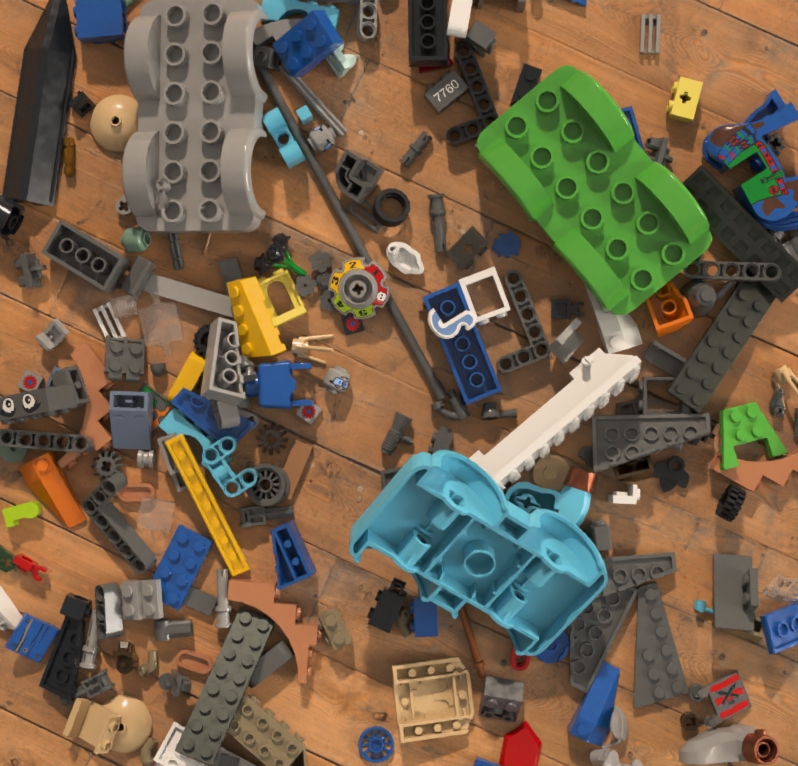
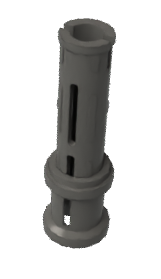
M445 194L428 195L431 208L429 215L433 221L435 253L447 252L444 226L446 210H444L443 205Z

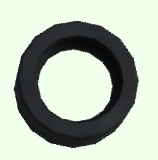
M395 188L381 191L373 204L375 219L386 227L401 225L406 220L410 211V201L407 195ZM393 198L400 202L402 213L396 218H390L383 214L380 205L384 199Z

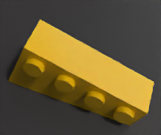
M256 276L240 278L226 283L234 319L237 322L243 356L248 358L272 356L287 350L285 344L280 342L278 328H274L270 318L272 317L271 311L264 304L265 297Z

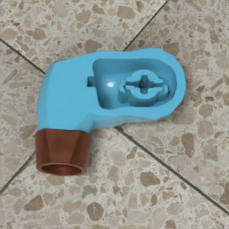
M570 467L563 482L565 486L561 491L543 489L529 482H518L508 489L505 497L507 501L529 514L541 508L552 510L563 515L579 527L589 510L591 495L595 492L598 475Z

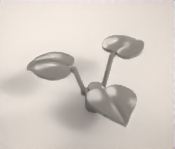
M614 706L610 720V730L616 740L608 745H602V749L591 750L590 761L593 765L643 766L639 759H634L631 765L620 763L617 751L608 750V748L620 743V740L626 741L629 734V724L626 715L618 706Z

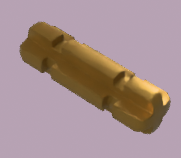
M64 138V174L72 176L75 174V167H73L75 165V149L73 148L75 147V140L73 138Z

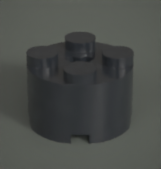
M0 195V238L8 240L9 237L7 236L10 234L14 235L20 228L24 218L21 215V211L25 210L22 205L3 195Z

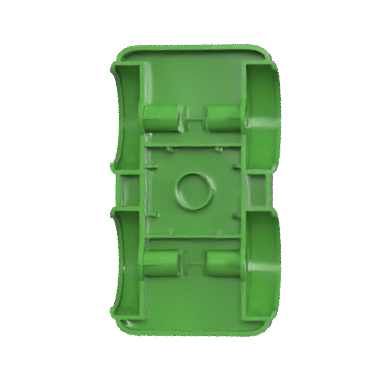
M566 65L554 70L487 126L477 139L476 149L479 162L485 164L505 186L525 213L527 220L531 223L536 222L552 242V250L560 255L575 271L597 299L601 310L604 312H610L613 315L630 313L702 255L712 242L708 219L692 194L670 170L659 162L652 161L634 139V131L630 122L610 94L592 76L582 70H577L573 66Z

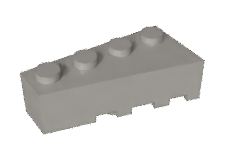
M218 317L210 324L200 396L238 405L246 397L245 392H243L242 384L244 380L240 368L242 362L241 356H239V336L237 322Z

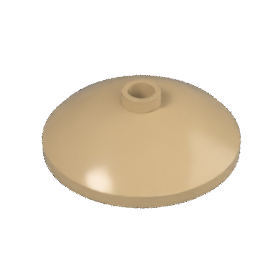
M112 95L104 98L95 106L90 118V129L98 144L109 151L124 152L129 138L132 134L138 132V102L125 95ZM115 118H119L118 124L113 123Z
M118 695L108 699L102 706L121 716L119 724L124 726L123 730L118 729L110 750L119 753L137 750L148 740L152 731L153 721L150 710L144 702L134 696Z

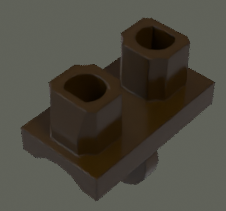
M119 641L118 651H113V658L117 660L116 669L121 674L130 673L133 669L132 661L138 662V656L134 653L135 645L130 641Z

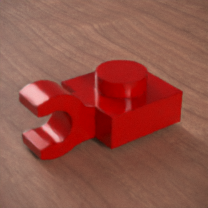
M22 553L16 555L13 563L17 565L16 567L23 572L31 571L36 581L43 580L38 575L39 570L44 573L48 571L46 567L38 565L36 561Z

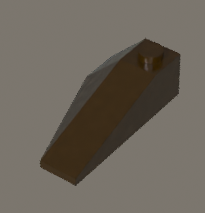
M631 400L617 403L615 415H639L636 401ZM650 455L613 467L616 481L636 482L653 478L654 476Z

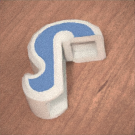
M432 308L428 313L427 321L431 331L437 337L449 339L459 333L462 325L465 330L473 328L476 324V316L473 312L465 310L443 324L435 309Z

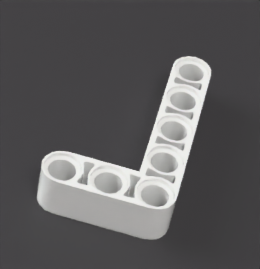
M472 0L452 1L447 36L466 39Z

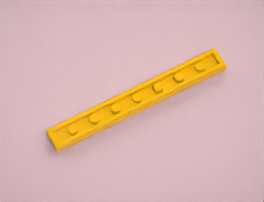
M183 433L166 440L165 445L232 577L250 570V566Z

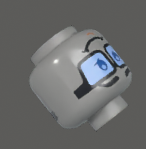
M320 125L309 132L307 140L314 152L324 153L335 146L334 138L337 136L332 127L327 128L325 125Z
M336 365L330 367L323 380V384L327 386L326 391L336 395L338 391L345 392L351 376L348 374L349 371Z

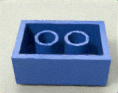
M313 10L274 42L272 46L291 77H302L344 44L325 11Z

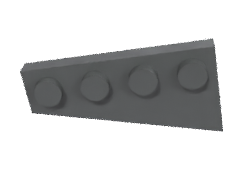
M675 552L602 558L605 562L608 582L601 592V596L604 597L677 572Z

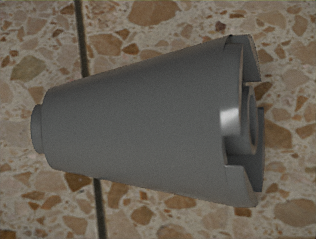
M691 280L684 284L679 291L688 300L694 318L708 315L716 305V292L704 280Z

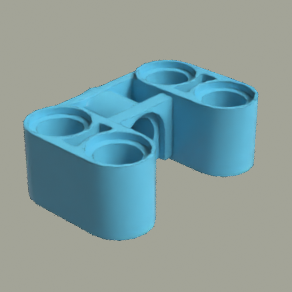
M278 107L263 114L262 120L279 147V151L288 168L290 169L305 161L306 159L288 130V126ZM282 137H289L288 143H280Z
M232 435L224 436L207 447L202 453V459L210 470L211 475L228 497H235L252 487L259 478V474L254 468H246L237 474L233 472L227 463L226 456L235 451L238 446L237 439ZM226 439L231 440L233 443V448L230 450L226 449L223 445ZM208 450L216 452L217 457L215 460L208 458ZM245 473H252L254 481H246L244 478ZM235 483L238 487L237 492L229 491L228 484Z

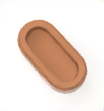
M127 483V486L117 496L122 502H149L155 498L156 489L150 483Z
M182 649L176 655V664L180 668L201 675L208 674L214 666L213 659L209 655L194 650Z

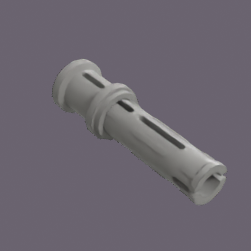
M216 569L218 605L215 608L217 612L215 627L227 628L232 626V623H230L232 607L229 605V600H227L229 569H223V576L222 569Z
M92 609L86 644L82 647V662L79 663L80 667L87 669H96V656L100 650L98 647L99 637L96 625V609Z

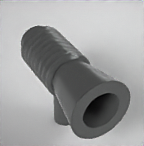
M395 412L392 426L389 428L381 445L383 453L391 456L400 441L410 446L412 445L414 439L404 435L403 432L413 419L400 412Z

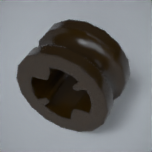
M684 712L680 717V723L687 730H695L699 725V718L692 712ZM687 717H689V718L694 717V719H692V720L694 721V723H693L692 725H691V724H687V725L685 724V723H687V721H686V718H687Z

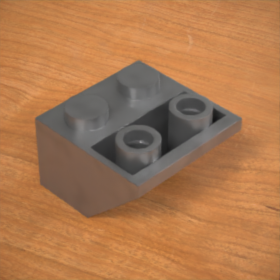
M486 675L478 716L516 723L523 702L524 682Z

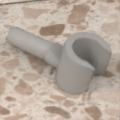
M159 178L156 182V187L160 189L155 200L156 204H160L165 191L171 190V185L167 183V179Z

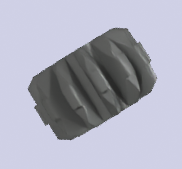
M109 449L105 450L104 454L98 452L99 458H93V461L97 463V465H91L92 469L97 468L93 475L101 474L99 477L100 481H103L105 477L106 479L116 472L123 473L119 469V467L125 466L124 463L119 464L123 457L115 458L117 455L116 451H113L111 454ZM110 462V469H105L106 463Z

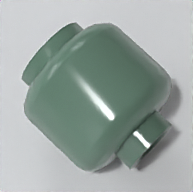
M141 227L127 228L121 236V245L130 253L146 251L151 243L149 232Z

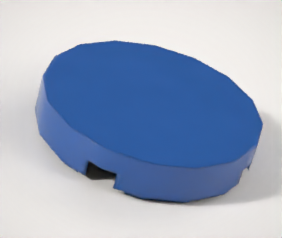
M563 631L543 652L535 656L545 663L561 661L570 649L567 633Z

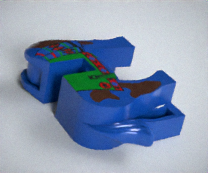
M776 89L766 96L763 104L754 110L743 123L721 125L709 133L704 139L702 153L706 162L721 174L748 158L750 168L754 172L756 171L757 175L733 189L732 192L737 201L763 227L782 232L798 230V211H793L794 208L798 207V175L785 178L778 159L762 137L798 121V112L792 102L785 105Z

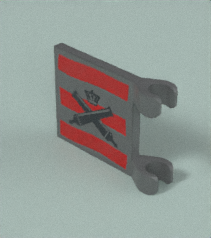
M734 671L706 686L693 690L695 698L702 699L707 695L709 696L716 714L704 719L706 727L713 728L720 722L752 707L738 671Z

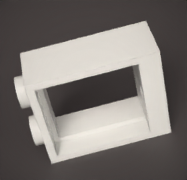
M495 266L458 280L468 307L475 314L476 323L479 326L489 323V318L494 316L499 319L508 315L507 312L511 309ZM493 277L503 308L477 317L466 286Z

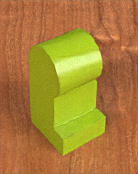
M30 501L2 509L6 527L19 525L18 519L25 517L32 519L42 513L41 504L37 501Z

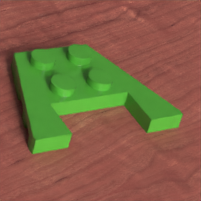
M756 402L719 411L720 436H722V447H720V454H722L721 471L739 466L734 446L763 439L769 458L787 453V450Z

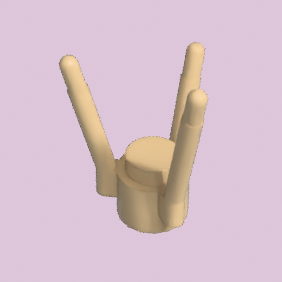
M334 335L299 336V339L294 338L292 354H297V357L306 358L325 365L326 361L305 353H308L309 350L333 352L334 349L310 346L309 342L306 341L333 338Z
M783 365L772 372L774 377L771 379L775 384V388H780L779 382L781 384L787 382L798 396V389L791 381L793 379L798 384V378L790 368ZM782 397L781 400H782V403H783V405H784V407H785V409H786V406H785V403H784V399H783V397Z

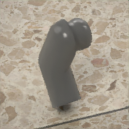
M781 388L775 389L769 402L772 412L778 418L784 416L785 407L781 400L785 391Z

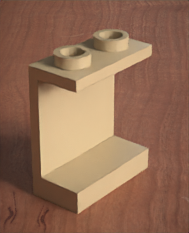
M76 698L63 735L83 739L95 747L93 752L95 754L108 753L112 747L113 739L119 729L122 717L92 699Z

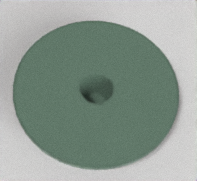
M11 434L7 436L8 443L12 439ZM0 446V455L5 461L16 463L26 456L28 448Z

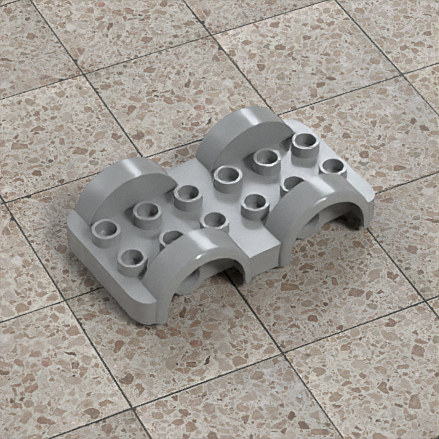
M153 0L143 5L139 16L135 17L128 26L124 40V67L129 88L138 102V132L132 134L124 150L122 184L126 202L136 217L137 224L146 231L159 234L247 233L257 229L261 220L266 215V212L257 204L251 179V160L257 139L259 137H267L265 130H263L262 120L263 103L267 100V94L259 86L255 74L253 38L258 21L260 19L268 21L269 18L264 13L261 5L254 0ZM159 178L167 179V183L171 185V190L165 191L160 204H156L155 200L160 190L156 187V182Z

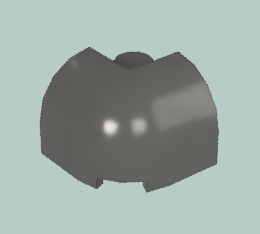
M346 149L334 172L336 173L337 188L357 203H363L375 192L378 187L376 184L385 170L363 154Z

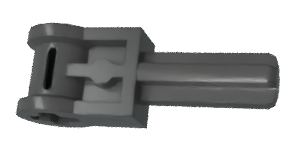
M260 505L237 508L240 515L239 528L265 525L267 520L294 516L292 505L266 509L265 506Z
M107 668L81 681L82 685L75 690L74 701H68L60 697L61 704L67 706L75 702L76 698H83L85 696L91 699L114 687L115 683L111 682L107 674Z

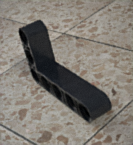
M461 41L456 45L454 55L463 80L469 87L468 93L478 118L451 127L447 131L446 142L451 147H458L478 139L480 133L487 127L485 124L486 120L492 119L495 121L498 118L472 46L466 41ZM465 48L468 50V54L462 56L458 53V50ZM472 66L475 72L469 74L465 71V68ZM479 84L482 90L475 92L472 89V85ZM484 101L488 103L489 108L482 110L478 104ZM470 126H475L478 132L472 135L468 133L467 129ZM452 133H457L460 139L452 141L449 136Z

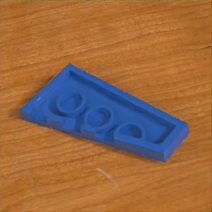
M184 387L171 401L175 407L216 441L224 436L232 435L239 442L255 424V422L239 415L240 425L238 427L218 429L211 401ZM229 439L224 440V447L228 450L232 449V441Z

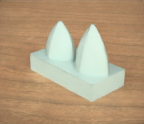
M344 44L325 58L338 78L345 76L348 70L355 65L358 56L353 54H343L341 51L344 48Z

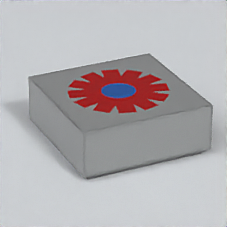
M26 369L17 387L25 391L36 390L40 388L44 378Z
M314 403L312 406H301L296 415L312 425L322 408Z

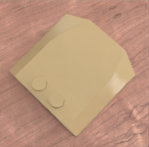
M458 656L391 665L400 743L467 734L468 726L474 715L471 679L469 672Z

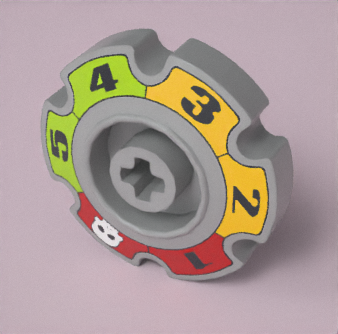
M353 257L342 262V270L336 268L330 276L328 290L334 292L331 302L345 316L351 312L354 315V319L370 318L377 314L376 307L383 308L388 302L391 286L385 284V279L388 278V275L384 268L374 260L370 264L365 262V257ZM358 284L359 286H363V290H361V292L360 290H356V286H358Z

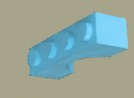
M262 0L261 7L269 18L268 21L260 19L262 23L284 20L294 14L307 16L313 10H324L337 31L340 11L334 5L326 4L325 6H320L314 1H306L305 3L299 2V0Z
M173 408L158 425L168 435L176 432L177 435L183 433V435H190L196 438L201 443L203 451L217 442L209 434L206 435L202 428L189 420L177 408ZM208 450L207 452L209 459H216L217 454L215 451ZM231 454L226 456L228 464L233 460L230 456ZM202 461V465H203L205 468L208 469V467H207V465L205 464V462Z

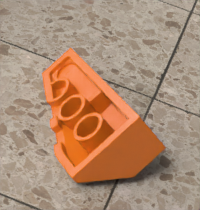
M54 451L45 453L19 467L27 486L68 528L87 520L63 469L57 463L58 459Z

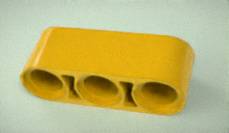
M194 351L191 352L166 400L171 402L183 387L192 392L195 391L204 373L205 357Z

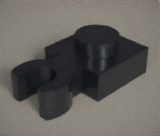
M551 299V319H571V314L577 317L584 316V313H579L576 310L578 306H584V303L577 302L571 305V300Z

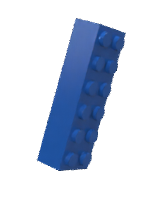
M459 282L422 297L427 312L429 313L434 308L443 324L465 310L470 311ZM476 324L470 330H465L462 325L459 333L453 338L443 339L438 337L466 405L502 391Z

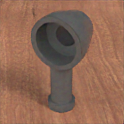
M495 402L483 404L481 420L517 418V409L499 410Z

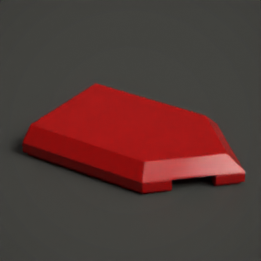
M527 721L504 735L499 765L538 766L542 743Z

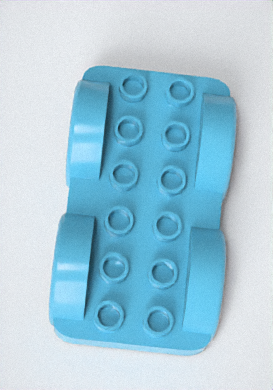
M438 450L432 455L426 452L413 455L354 523L349 534V551L355 563H359L361 553L365 549H376L391 558L402 570L413 576L422 601H431L451 612L453 619L458 617V611L465 603H469L489 614L497 624L506 629L513 642L514 651L519 656H535L543 652L603 591L608 582L604 560L594 543L577 525L552 510L541 508L532 511L530 514L506 500L499 485L482 467L468 457L450 450Z

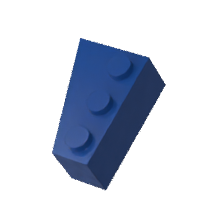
M294 519L271 530L278 590L311 577L317 572Z

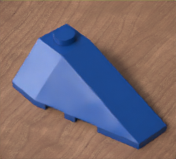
M603 661L588 693L584 694L567 726L570 734L588 743L602 746L610 731V720L614 709L619 668Z

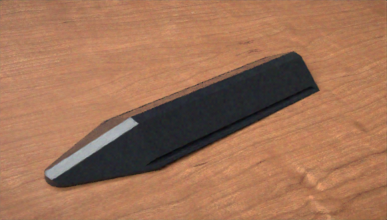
M66 0L48 1L24 48L2 193L3 196L18 203L27 201L33 205L53 207L55 203L63 139L69 109L68 103L71 96L77 57Z

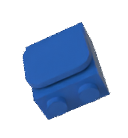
M75 0L73 14L77 26H75L74 32L78 40L82 43L104 44L125 39L128 29L125 0Z

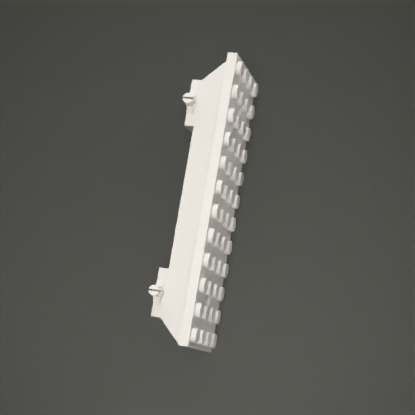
M600 348L590 356H584L581 363L569 373L571 382L487 454L483 455L478 450L469 459L482 467L504 492L506 490L505 486L510 482L512 484L521 477L520 473L522 471H529L536 465L535 460L539 457L541 459L546 457L554 444L556 447L565 440L564 436L568 432L570 434L574 433L580 427L579 423L585 420L586 422L594 416L595 409L598 407L602 409L609 403V398L612 395L615 397L624 390V385L627 382L629 384L633 383L638 378L641 360L637 355L634 357L633 355L606 354Z

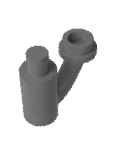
M455 389L448 392L451 398L448 401L454 412L444 409L442 407L444 403L441 400L431 404V411L436 410L450 420L460 421L470 416L461 395H457Z

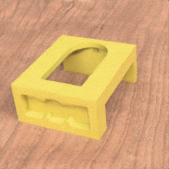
M283 268L273 272V276L268 279L266 277L258 279L265 297L264 304L268 310L270 309L272 314L270 318L274 328L308 313L298 291L295 289V284L289 271H284ZM274 281H280L284 284L295 309L280 316L277 315L267 293L269 284Z

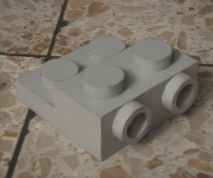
M130 579L121 581L120 590L124 620L164 618L161 579Z

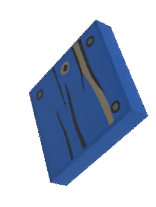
M25 612L5 647L40 663L60 630L58 627Z

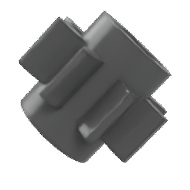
M777 133L773 134L772 137L767 134L764 136L765 142L773 153L779 156L781 154L779 149L782 150L786 147L782 145L784 138L780 139L777 137ZM773 142V145L776 147L772 149V145L769 143Z

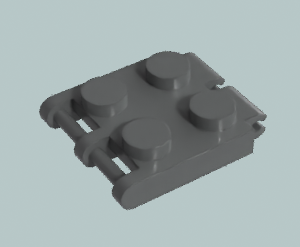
M106 335L104 373L108 374L107 380L121 381L122 375H125V381L139 382L140 376L144 375L145 339L112 338L110 335Z

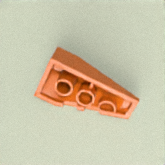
M671 281L667 282L645 300L658 338L678 331L694 319L688 300Z

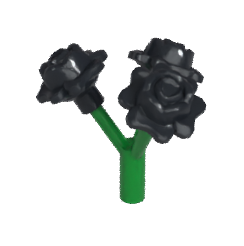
M284 233L275 235L272 238L273 244L269 246L265 255L262 253L260 257L255 258L254 269L259 271L260 276L267 269H273L274 267L290 269L297 275L305 277L307 272L293 263L288 253L287 244L291 236H286Z

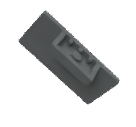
M714 553V628L752 632L754 630V611L759 606L758 568H752L751 556Z

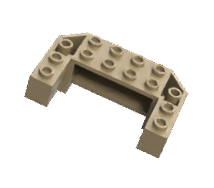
M245 693L228 733L266 766H307L305 739L297 732L293 734L289 730L290 726L283 720L279 722L274 717L276 714L268 707L264 709L257 697L253 694L249 696Z

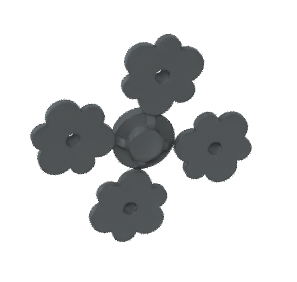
M317 251L315 255L310 256L309 261L312 263V269L318 270L321 274L318 275L316 281L311 279L310 275L305 277L298 276L295 289L299 291L300 296L305 297L307 294H313L314 288L318 285L319 288L325 290L323 295L319 296V301H321L320 308L333 311V303L328 302V299L334 297V292L332 293V291L328 290L331 275L324 273L327 267L331 266L329 261L330 254Z

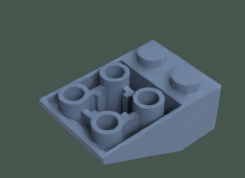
M110 391L109 413L113 448L152 450L154 392Z

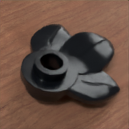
M671 456L666 462H658L653 467V477L660 478V486L663 492L672 490L676 485L682 488L687 487L689 475L684 470L685 463L681 457ZM673 462L678 463L676 469H673L671 466Z

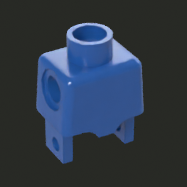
M290 360L261 363L258 365L257 378L246 382V396L258 397L259 406L262 408L293 409V406H312L313 400H293L296 380L292 378V370L313 369L312 363H292Z

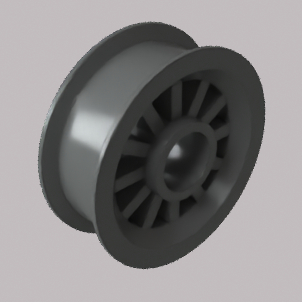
M259 464L255 466L254 469L258 472L260 478L257 480L258 484H254L245 490L249 499L260 506H273L281 503L288 495L290 488L287 473L275 464ZM249 472L246 481H254V475ZM266 480H269L271 484L268 490L264 487Z

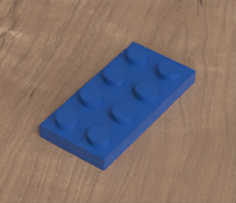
M182 524L178 525L152 578L161 579L162 602L176 610L181 609L214 543L209 538Z

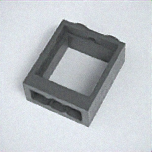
M641 377V381H638L637 385L638 392H641V400L637 402V409L640 411V415L690 414V409L680 401L679 411H647V382H672L675 377Z

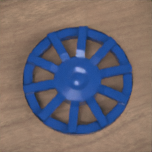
M381 726L367 728L359 737V752L369 762L379 763L385 761L390 757L394 749V740L391 733ZM373 730H378L377 736L374 735ZM370 731L372 738H369L365 734ZM381 731H383V732L386 733V734H385L384 736H382V737H380ZM387 736H389L390 741L383 742V740ZM362 738L367 739L369 743H361ZM384 745H391L390 750L385 748ZM361 746H368L369 748L363 752ZM382 750H384L385 752H387L386 756H384V757L382 756V753H381ZM369 751L372 752L371 758L366 755ZM375 753L379 754L380 759H374Z

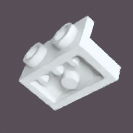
M628 484L627 492L613 491V495H608V502L637 504V500H640V489H637V485Z

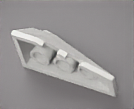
M585 285L605 353L612 354L643 344L638 326L630 314L613 315L610 312H604L601 310L597 299Z

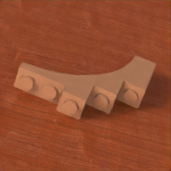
M85 342L70 354L79 367L84 384L86 385V391L88 392L89 399H91L90 402L86 403V413L79 435L90 436L94 440L96 451L102 449L105 451L113 443L112 433L102 421L103 419L104 421L110 419V400L103 390L108 391L115 385L114 381L116 380H107L108 374L104 373V361L91 344ZM84 439L80 443L82 449L86 446ZM67 452L57 463L61 468L68 467L70 469L78 463L77 459L83 455L85 457L91 452Z
M798 448L779 458L765 461L737 459L739 466L723 471L720 470L722 454L718 452L709 468L752 492L761 486L762 476L777 485L784 486V484H788L792 471L798 474Z
M231 578L228 585L227 600L243 602L267 614L280 626L289 639L295 653L298 667V683L306 684L307 678H311L312 667L308 666V661L312 659L313 647H310V645L317 646L318 640L321 641L322 629H319V624L297 622V619L300 620L301 608H298V602L275 601V598H279L280 591L276 587L277 582Z

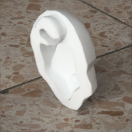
M392 242L388 245L386 249L387 257L394 267L404 274L423 273L424 265L421 261V255L416 250L402 242Z

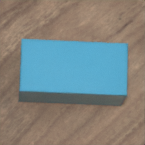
M306 105L296 110L297 116L303 125L314 120Z

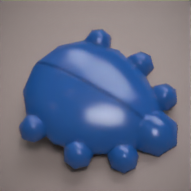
M510 230L508 234L500 233V238L494 239L496 244L492 245V250L498 252L497 255L499 257L505 255V258L508 259L510 255H519L521 241L513 231Z

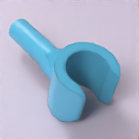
M695 600V610L714 615V610L706 607V601Z

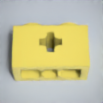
M680 77L677 82L674 81L671 93H674L672 100H669L666 111L669 112L667 118L687 123L693 121L703 82ZM682 96H685V98H684V100H686L685 103H682V99H681Z

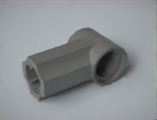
M159 619L154 621L155 641L193 636L192 619Z

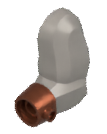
M742 723L729 727L710 728L689 739L679 750V762L697 765L737 761L767 765L773 764L779 756V745L774 738L767 735V730L757 729Z

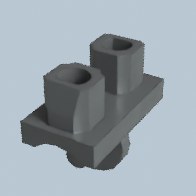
M650 137L647 138L645 148L652 150L651 155H648L649 158L663 166H666V163L673 162V157L669 156L670 149H667L668 138Z
M35 253L19 254L20 258L14 260L15 268L23 270L24 276L18 278L19 287H42L40 278H43L42 271L47 270L46 265H40Z
M172 669V674L164 673L158 679L160 688L170 690L173 696L179 697L180 692L190 693L192 681L189 680L188 675H181L178 669Z

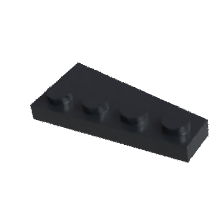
M65 616L39 686L68 701H74L86 621H79Z

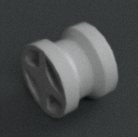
M139 449L137 454L138 468L146 466L154 469L156 463L155 450L144 451V449Z

